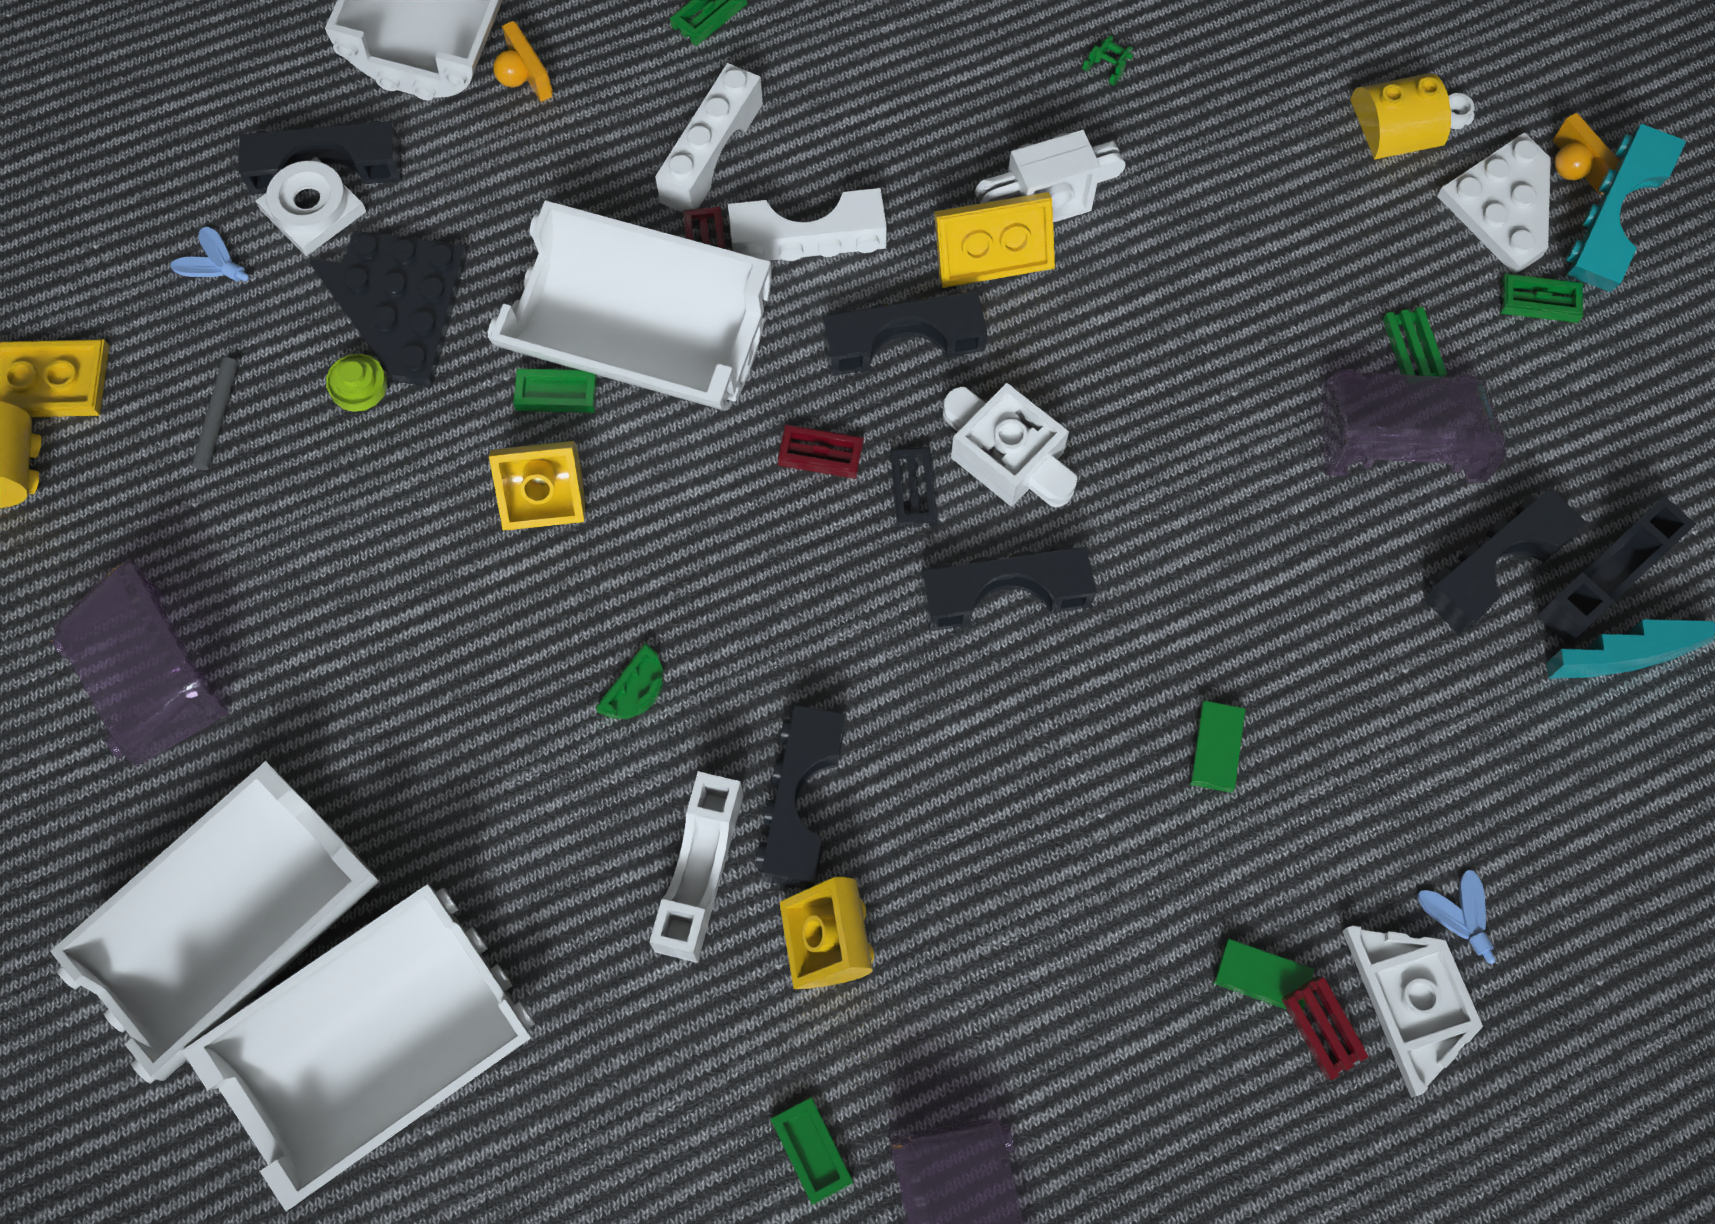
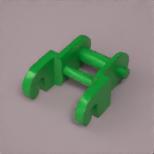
M1110 35L1106 40H1102L1100 48L1095 46L1092 49L1088 60H1085L1082 70L1088 72L1095 62L1099 63L1101 59H1104L1116 66L1115 75L1112 74L1109 79V84L1114 86L1124 74L1127 60H1131L1134 55L1131 54L1132 46L1124 49L1113 43V36ZM1111 50L1121 57L1116 60L1107 55L1106 52Z

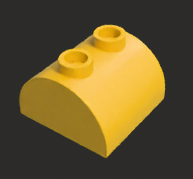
M1434 73L1358 87L1350 98L1374 160L1444 146L1447 142L1451 128L1450 101L1442 80Z
M0 401V508H6L22 503L27 498V494H35L37 490L39 472L29 469L30 457L37 458L40 452L41 435L32 433V419L26 411Z
M575 441L490 450L489 460L503 531L585 521L583 479Z
M834 877L779 902L793 989L818 988L845 983L862 978L873 971L874 951L871 944L868 943L864 923L866 906L860 899L858 884L855 879Z

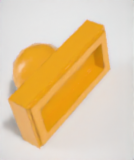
M514 21L503 25L502 29L508 50L501 52L495 58L493 72L496 79L503 86L512 88L521 86L524 82L528 81L540 102L551 98L553 92L548 72L521 29Z
M1575 113L1565 119L1553 139V142L1560 149L1555 158V169L1561 177L1567 180L1575 181L1585 177L1601 195L1603 192L1598 191L1599 186L1608 169L1615 170L1619 159L1581 116Z

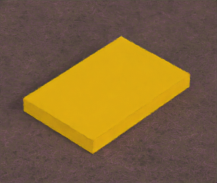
M1049 192L934 211L939 278L942 288L1055 269L1052 197Z
M104 339L0 342V401L23 409L30 417L100 416L110 346Z

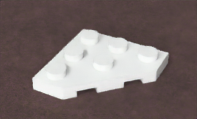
M1525 132L1441 188L1437 196L1514 275L1541 258L1548 249L1551 158Z

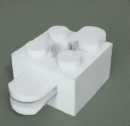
M1084 130L1070 134L1062 133L1053 139L1037 144H1025L1017 150L1011 151L1008 173L982 180L977 185L975 194L979 202L987 203L1049 192L1052 197L1054 223L1090 212L1097 183L1119 176L1126 165L1114 141L1091 147Z
M1008 383L987 403L966 387L955 388L948 393L944 401L943 419L958 431L953 436L951 458L1011 507L1029 489L1052 507L1063 506L1071 500L1076 487L1077 476L1058 460L1064 453L1069 434L1068 430Z

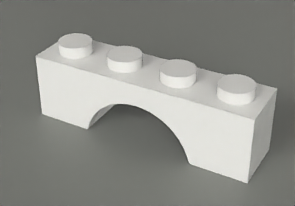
M729 63L726 64L655 176L660 203L682 213L684 210H693L700 207L711 189L714 169L724 145L736 130L747 131L763 105L760 76Z
M881 188L842 192L835 209L827 216L812 222L787 220L778 215L766 200L728 204L733 252L766 261L781 259L794 261L801 257L819 255L832 257L839 253L857 251L870 253L877 249L886 248V221Z
M698 771L686 812L684 837L676 870L667 893L661 899L649 942L655 953L698 963L744 796L741 781Z

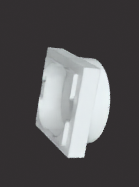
M317 157L311 161L293 163L280 170L269 183L267 192L256 200L259 209L305 256H308L366 212L363 203L342 183L337 172L322 163ZM309 188L317 190L320 193V200L317 205L309 209H301L295 205V197L301 190Z

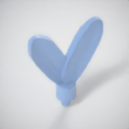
M210 227L201 228L198 237L208 257H182L170 264L171 269L182 276L218 277L225 275L235 281L249 280V275L245 273V269L232 262L220 235Z
M1467 870L1460 879V908L1437 892L1423 890L1418 893V901L1429 916L1460 937L1469 939L1477 955H1483L1487 963H1495V957L1491 952L1494 947L1486 933L1483 932L1486 927L1484 888L1480 878L1474 871Z

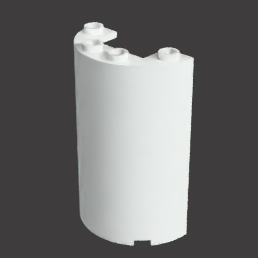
M337 0L325 30L333 43L334 51L346 58L360 71L375 79L377 84L388 91L399 90L413 94L423 100H432L433 97H448L458 94L470 84L502 0Z
M545 200L540 214L536 213L530 225V235L533 237L538 250V257L534 267L530 266L527 269L524 278L525 289L521 299L516 300L512 307L503 304L499 316H495L491 320L488 330V338L491 343L500 348L724 411L730 409L731 403L726 401L736 402L751 370L765 322V317H762L764 313L763 300L768 301L770 295L771 262Z
M265 761L50 952L61 964L56 970L58 975L75 990L83 986L97 994L108 1008L103 1014L109 1023L122 1033L126 1030L132 1037L125 1044L136 1058L131 1063V1066L141 1078L151 1084L155 1079L160 1081L166 1080L187 1060L182 1052L183 1049L245 1007L378 884L380 880L326 821Z
M429 884L425 885L182 1050L207 1091L219 1088L267 1162L268 1166L260 1172L285 1211L291 1209L531 1038L528 1029L535 1025L533 1019L520 1001L514 1005L506 990L512 987L510 980L498 964L490 968L481 954L488 949L473 927L465 931L453 915V913L458 911V908L444 888L435 892Z

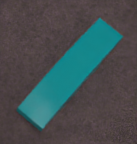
M1642 619L1626 635H1600L1586 650L1561 649L1546 663L1548 679L1587 678L1630 672L1676 659L1715 640V621Z

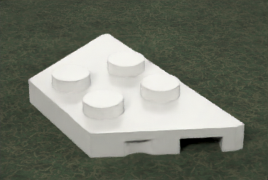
M1358 926L1348 927L1342 932L1411 1098L1419 1096L1428 1089L1427 1086L1442 1069L1447 1068L1458 1055L1459 1050L1471 1041L1483 1025L1446 940L1429 937L1418 939L1403 933L1390 931L1380 933L1361 930V927Z

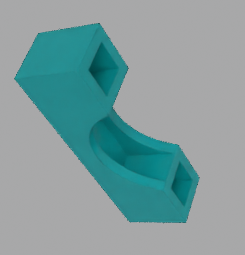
M1640 124L1631 135L1624 134L1614 154L1620 157L1615 170L1608 169L1599 186L1598 191L1604 193L1599 205L1592 204L1583 221L1582 226L1588 228L1583 240L1576 239L1568 253L1566 261L1572 264L1566 274L1567 276L1607 292H1612L1621 284L1637 249L1627 238L1621 226L1620 210L1626 195L1633 191L1644 188H1659L1671 176L1686 140L1644 124Z

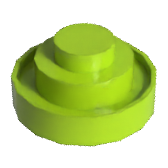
M360 353L351 354L337 360L330 367L326 376V388L334 403L342 409L353 412L365 411L377 405L384 397L387 390V377L380 363L371 356Z

